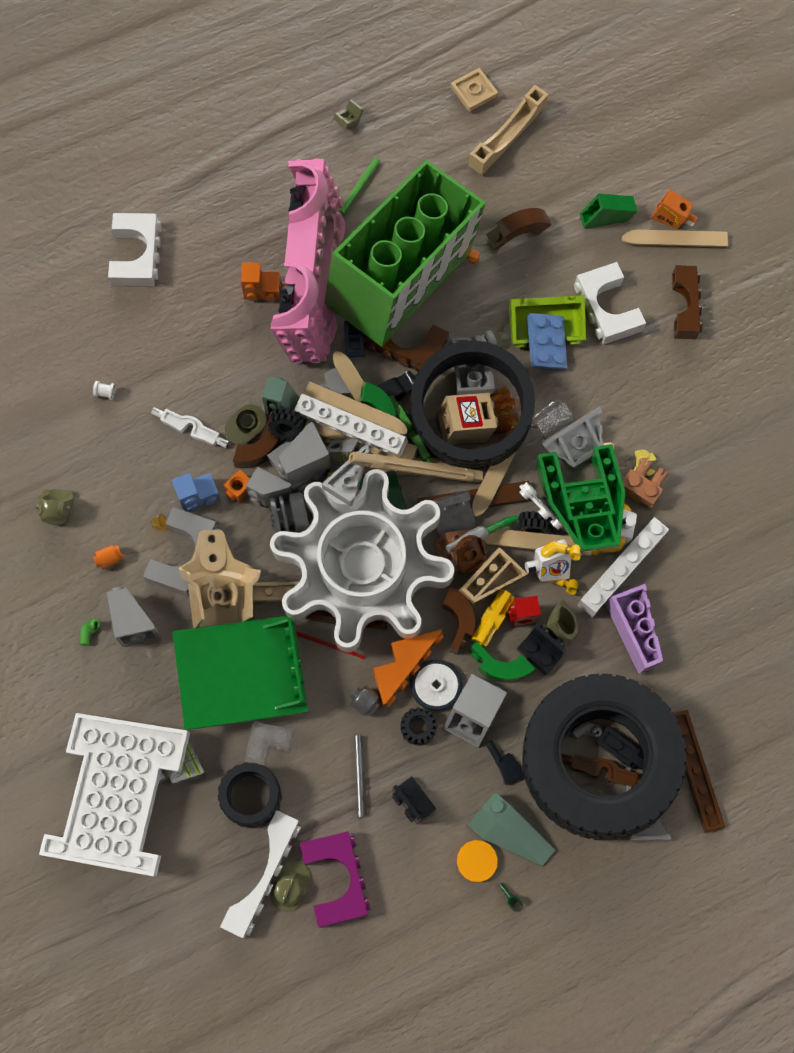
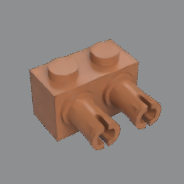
M642 458V461L635 470L630 469L623 480L625 495L650 510L662 493L663 489L661 486L669 476V473L665 471L661 475L664 469L659 468L652 480H648L645 478V475L653 466V463L649 460L647 465H645L648 459Z

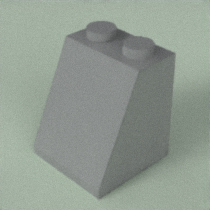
M310 422L278 457L279 464L277 467L280 478L291 485L330 468L329 453L313 422Z
M116 587L112 591L107 592L114 636L122 647L161 638L154 624L127 588Z
M471 674L454 704L443 729L478 748L507 692L498 686L490 684L483 678Z

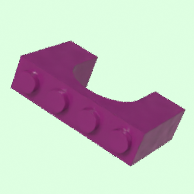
M347 831L300 843L305 865L324 860H336L342 863L350 874L349 888L341 898L314 906L318 928L367 916L370 905L368 897L363 898L362 890L366 888L363 876H358L357 869L361 868L359 857H354L352 848H356L354 835L349 836Z

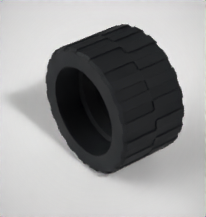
M245 762L234 766L222 777L218 787L217 796L221 810L233 823L241 827L252 828L267 824L281 806V787L277 778L271 770L258 763ZM247 776H255L262 779L269 789L267 805L263 810L252 815L240 813L234 808L231 801L232 788L240 779Z

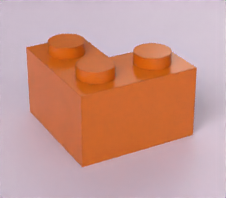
M242 262L241 286L244 299L256 301L257 299L267 301L280 300V272H262L261 263Z

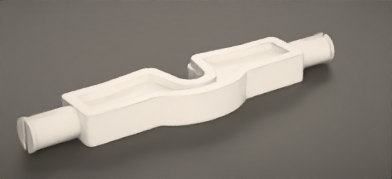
M156 407L151 411V414L159 417L162 423L180 433H183L188 426H193L190 435L195 440L205 442L211 446L218 444L224 448H227V445H229V441L220 438L218 432L203 426L201 421L193 416H181L168 409L162 411Z

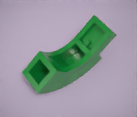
M364 382L361 387L359 402L396 417V411L389 396L376 385Z
M478 642L471 646V657L477 663H482L478 671L493 681L501 683L521 681L530 676L535 670L522 654L513 661L501 662L491 657Z

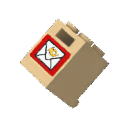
M490 393L446 396L437 410L436 416L442 440L451 445L487 442L498 427V419L494 415V402L490 398Z

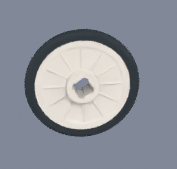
M430 660L421 664L420 669L417 670L414 676L412 675L410 684L411 692L416 702L432 711H441L453 706L462 692V680L457 669L443 660ZM435 681L441 685L438 689L432 686Z

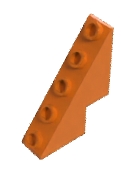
M442 629L418 635L412 639H403L391 643L395 662L373 668L383 708L386 706L390 707L396 700L395 694L399 690L402 692L409 683L407 681L409 676H414L421 667L419 666L420 662L423 659L426 661L433 652L430 649L434 644L439 645L443 640Z

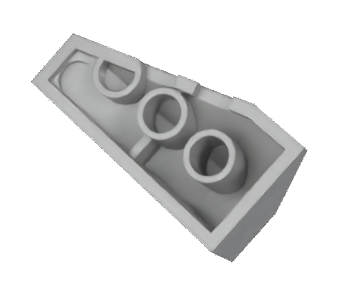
M470 337L452 338V344L472 341ZM462 364L454 367L456 395L490 393L491 395L495 392L493 374L485 365Z

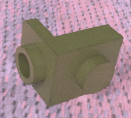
M350 100L346 109L335 113L333 120L344 129H348L359 123L363 108L353 100Z

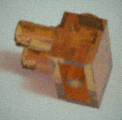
M502 386L498 389V392H493L490 395L494 402V415L498 419V427L493 432V435L513 431L519 422L518 414H514L513 409L515 408V399L511 397L510 390Z

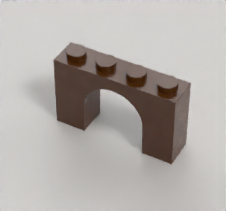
M432 325L423 343L411 349L397 346L391 338L381 347L365 335L364 346L371 352L381 353L386 359H394L402 366H410L418 372L428 358L445 347L449 338V332Z

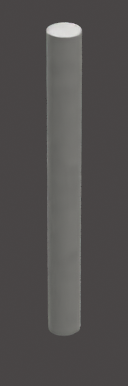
M354 735L357 817H366L362 735Z

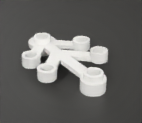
M527 482L524 485L521 484L519 486L521 489L520 494L528 500L530 498L540 508L539 514L546 520L551 517L552 520L550 522L556 529L559 530L561 528L565 530L554 511L549 508L550 505L543 498H537L536 490Z

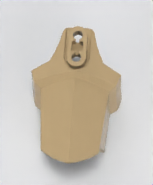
M222 530L200 531L191 561L178 568L181 578L188 583L193 628L248 621L253 617V584L259 580L260 569H254L234 559ZM209 536L213 538V543L208 541ZM211 554L214 557V562L209 560Z

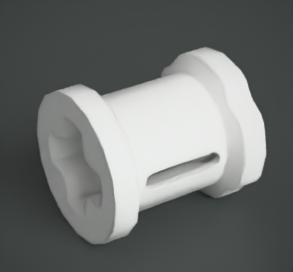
M95 381L93 397L101 396L113 400L116 385L114 383L108 385Z

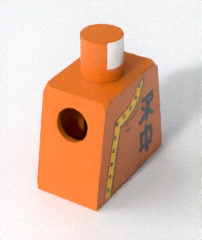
M671 189L668 190L658 203L652 215L653 220L678 229L683 222L693 226L697 217L689 213L693 206L692 203Z

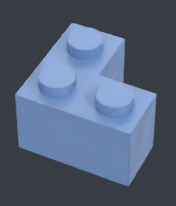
M190 473L172 479L184 511L193 512L200 506L205 504L212 505L220 499L211 473L192 479Z

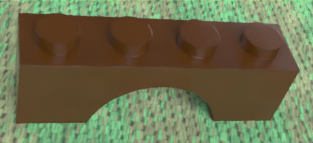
M675 265L672 272V290L680 293L687 302V310L677 314L674 320V339H696L699 333L702 332L703 324L699 318L702 313V306L699 305L701 289H698L700 273L697 272V266Z

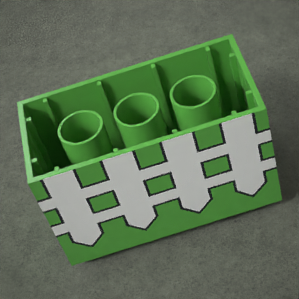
M425 160L332 253L324 304L382 347L470 254L486 202L431 162Z

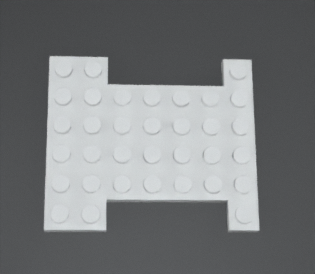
M76 713L66 753L84 756L65 832L63 837L44 834L39 855L157 877L161 856L142 852L161 771L167 770L181 773L190 732Z

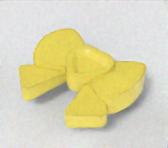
M643 449L635 451L637 459L634 470L640 464L642 458H647V461H655L656 457L654 454ZM649 469L645 476L650 477L655 473V470Z

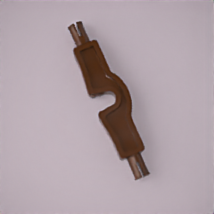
M561 754L563 763L570 764L571 769L593 778H597L601 769L606 768L608 771L607 781L609 783L628 785L633 788L641 780V778H638L637 773L619 768L617 764L608 759L599 758L593 760L577 754L574 757Z

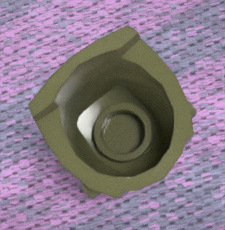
M44 489L43 495L38 498L39 505L35 506L36 509H39L41 521L53 525L64 524L72 507L73 491Z
M562 599L549 613L544 627L549 631V635L553 639L557 638L565 645L571 642L578 633V624L575 614L564 603V599Z

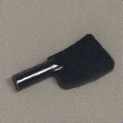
M492 740L485 744L495 760L505 785L524 777L519 763L510 753L501 756Z

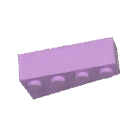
M646 584L611 596L605 603L638 674L656 668L663 662L658 637L654 630V619H652L650 612V601L647 599Z

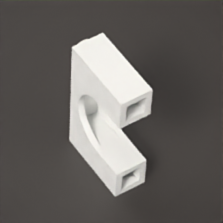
M113 213L112 231L115 238L139 239L146 243L147 248L144 254L134 261H109L108 279L111 286L155 287V280H158L156 264H159L157 248H160L158 232H161L162 228L161 221H158L156 214Z
M617 262L579 274L574 283L576 293L585 295V309L588 312V319L594 325L596 337L598 340H601L603 345L642 332L646 325L639 308L622 314H610L605 312L597 302V296L600 293L621 286L624 276Z

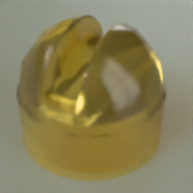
M163 514L154 516L151 520L152 528L157 531L167 528L166 517Z

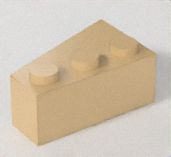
M499 547L465 582L459 591L473 605L523 578L527 573Z

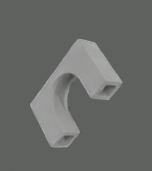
M172 507L166 521L168 530L189 537L195 542V547L200 531L219 530L215 521ZM209 536L208 541L212 543L213 538ZM150 559L143 575L147 583L189 597L188 583L181 578L178 570L181 566H169Z

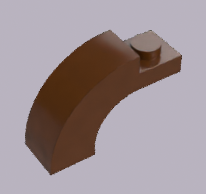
M269 415L265 433L259 441L250 445H237L233 459L235 468L259 466L268 461L267 455L279 447L280 438H274V435H271L270 431H268L271 415Z
M449 586L442 609L452 613L458 623V631L450 649L451 653L457 655L459 649L463 651L467 639H464V637L472 639L475 629V615L468 599L459 590Z

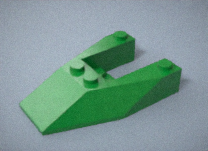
M612 444L593 448L591 460L596 475L595 480L564 484L557 452L543 453L537 456L536 469L546 499L575 545H579L581 548L580 552L620 546L625 489Z

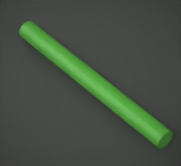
M374 158L344 202L343 207L340 208L341 215H345L379 165L380 160L378 158Z

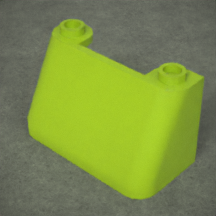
M585 295L508 299L511 341L516 347H527L526 343H529L527 316L530 313L564 316L565 341H570V344H581V340H586Z

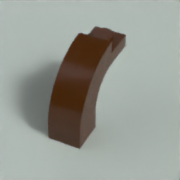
M527 208L516 211L496 223L497 227L486 234L492 248L498 250L521 234L534 233L539 235L552 224L545 210Z

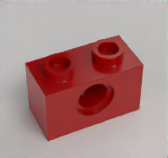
M538 596L514 599L510 610H508L509 622H513V627L537 624L541 616Z

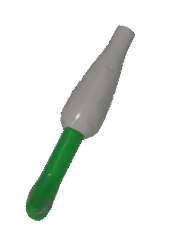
M515 515L503 518L501 521L486 528L478 526L465 533L453 543L446 545V550L448 552L454 551L457 543L468 535H475L485 541L489 534L512 525L519 520V517Z

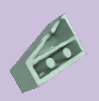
M268 377L262 395L266 419H269V415L275 409L279 410L280 407H283L284 410L288 407L292 411V409H295L300 398L283 378Z

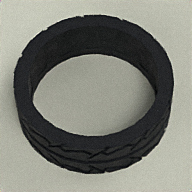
M484 341L453 343L440 349L428 358L416 375L411 390L410 402L414 430L419 435L427 451L441 462L447 463V465L472 470L497 465L513 455L527 437L535 408V393L532 380L521 362L513 354L497 345ZM462 364L485 365L502 373L515 387L520 399L521 417L514 430L504 440L483 449L459 448L442 440L428 425L423 412V401L426 392L440 374Z

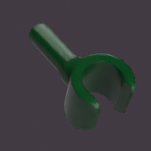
M501 883L499 887L507 896L508 905L516 912L513 904L519 902L523 907V903L519 897L513 896L504 883Z

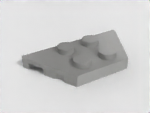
M601 408L594 409L539 443L540 446L549 453L557 452L560 461L570 468H574L592 456L594 447L603 446L602 425H600Z

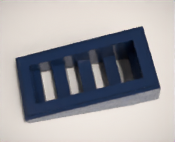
M344 321L346 356L348 358L365 357L363 332L360 330L348 331V328L356 327L348 321ZM359 334V338H349V335ZM360 341L359 345H349V342ZM360 348V352H350V349Z

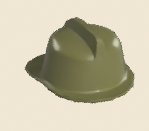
M250 404L243 406L232 415L225 425V435L228 440L234 444H245L258 434L266 423V415L263 409L257 405Z
M296 861L288 862L282 867L279 876L274 882L271 898L275 907L281 911L295 910L300 906L305 897L311 877L310 871L303 863Z

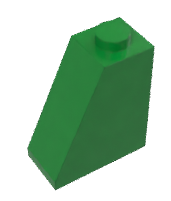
M598 193L580 212L583 227L587 229L629 221L638 210L633 196Z

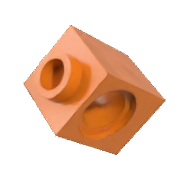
M237 471L224 484L225 495L233 501L235 499L240 503L248 495L246 485L250 478L243 471ZM236 485L243 486L241 490H234Z

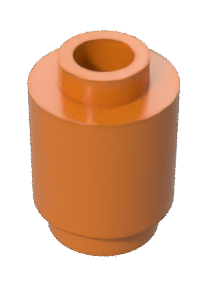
M110 545L95 552L96 556L93 557L97 568L101 566L102 569L120 563L119 560L124 559L118 545Z

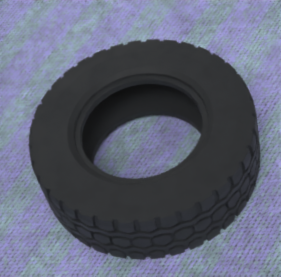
M598 673L589 674L588 677H585V675L575 678V680L571 679L563 683L562 686L555 688L541 701L531 716L526 729L522 765L525 781L532 798L551 821H554L556 825L574 835H580V837L609 841L627 838L644 831L667 811L682 786L686 771L687 752L685 751L686 744L685 739L682 737L684 735L681 726L677 724L678 720L674 713L670 712L671 708L665 701H661L662 698L658 694L652 693L650 688L644 684L640 685L638 681L631 678L628 680L620 675L612 676V674L604 673L599 675ZM593 719L611 720L626 727L636 737L642 748L644 770L641 780L630 790L614 796L595 795L576 785L567 774L561 757L562 742L574 727Z

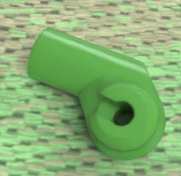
M91 619L81 627L80 645H90V636L101 626L98 619Z

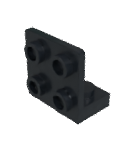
M537 624L533 626L530 634L516 649L545 675L551 671L566 652L565 645L559 639H553L544 626H538Z
M412 776L399 786H393L392 798L398 806L403 805L406 809L404 814L411 823L413 821L416 824L420 823L436 810V807Z

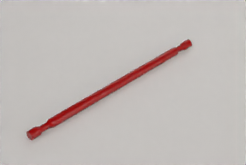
M296 631L300 637L341 651L337 645ZM353 651L344 652L353 656H357L361 659L365 658L364 655H359Z

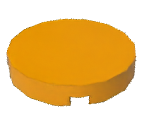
M473 840L467 842L460 848L457 854L458 870L465 879L471 882L488 880L497 868L498 858L496 852L490 844L484 841Z

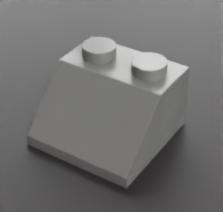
M259 467L256 468L246 485L250 501L257 506H269L270 498L272 497L275 498L276 504L280 503L279 496H282L284 501H289V494L293 493L290 483Z

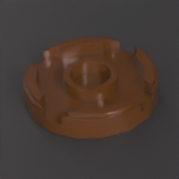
M468 535L462 538L457 543L453 552L455 568L467 574L477 571L484 562L482 559L487 553L484 540L475 535Z

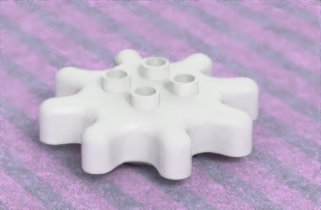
M373 469L365 474L362 489L355 497L351 507L322 488L321 482L310 483L304 491L306 506L314 517L310 527L301 533L280 531L275 533L270 540L272 553L278 561L297 565L302 571L300 582L283 596L282 606L286 615L293 620H300L316 610H324L331 613L336 619L335 642L337 647L344 652L355 651L361 643L365 626L376 620H384L390 623L402 638L412 639L416 637L421 630V617L411 602L414 593L422 587H448L454 577V566L449 559L430 555L422 546V539L439 524V506L434 501L424 500L407 510L394 507L387 499L389 492L388 476L379 469Z

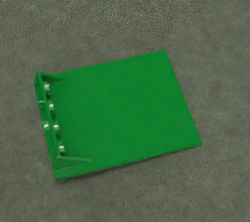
M281 616L172 631L184 730L308 712L304 686L305 680H303L295 620L292 618Z

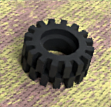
M280 407L279 410L275 409L270 416L268 431H270L271 435H274V438L277 439L279 437L280 441H283V439H286V442H290V439L293 441L303 430L304 418L300 416L301 413H295V409L290 411L288 407L285 410L283 407Z
M535 511L521 512L519 514L518 531L552 534L553 525L550 522L552 518L549 517L546 520L539 512Z
M416 707V709L412 708L404 714L401 720V733L408 743L424 745V743H428L433 739L437 723L431 711L428 712L426 708L420 709V707ZM415 719H422L426 723V730L421 734H416L411 729V723Z

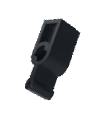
M409 370L401 376L391 378L377 387L382 389L389 397L394 395L396 401H399L412 390L415 377Z

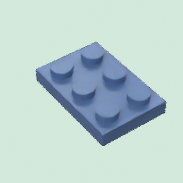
M530 313L527 319L531 368L566 370L567 355L564 316Z

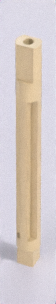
M352 452L349 455V463L354 465L479 483L483 480V471L360 452Z

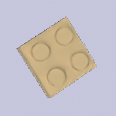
M480 68L451 82L450 87L469 112L498 97V91Z

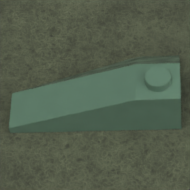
M496 792L467 824L481 839L540 866H543L556 851Z

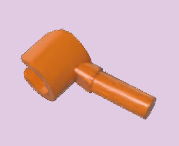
M473 249L465 259L475 264L480 258V252Z

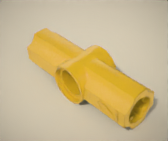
M500 589L491 606H488L482 616L481 623L474 633L472 641L478 642L482 647H487L495 631H498L506 617L505 614L515 599L511 593Z

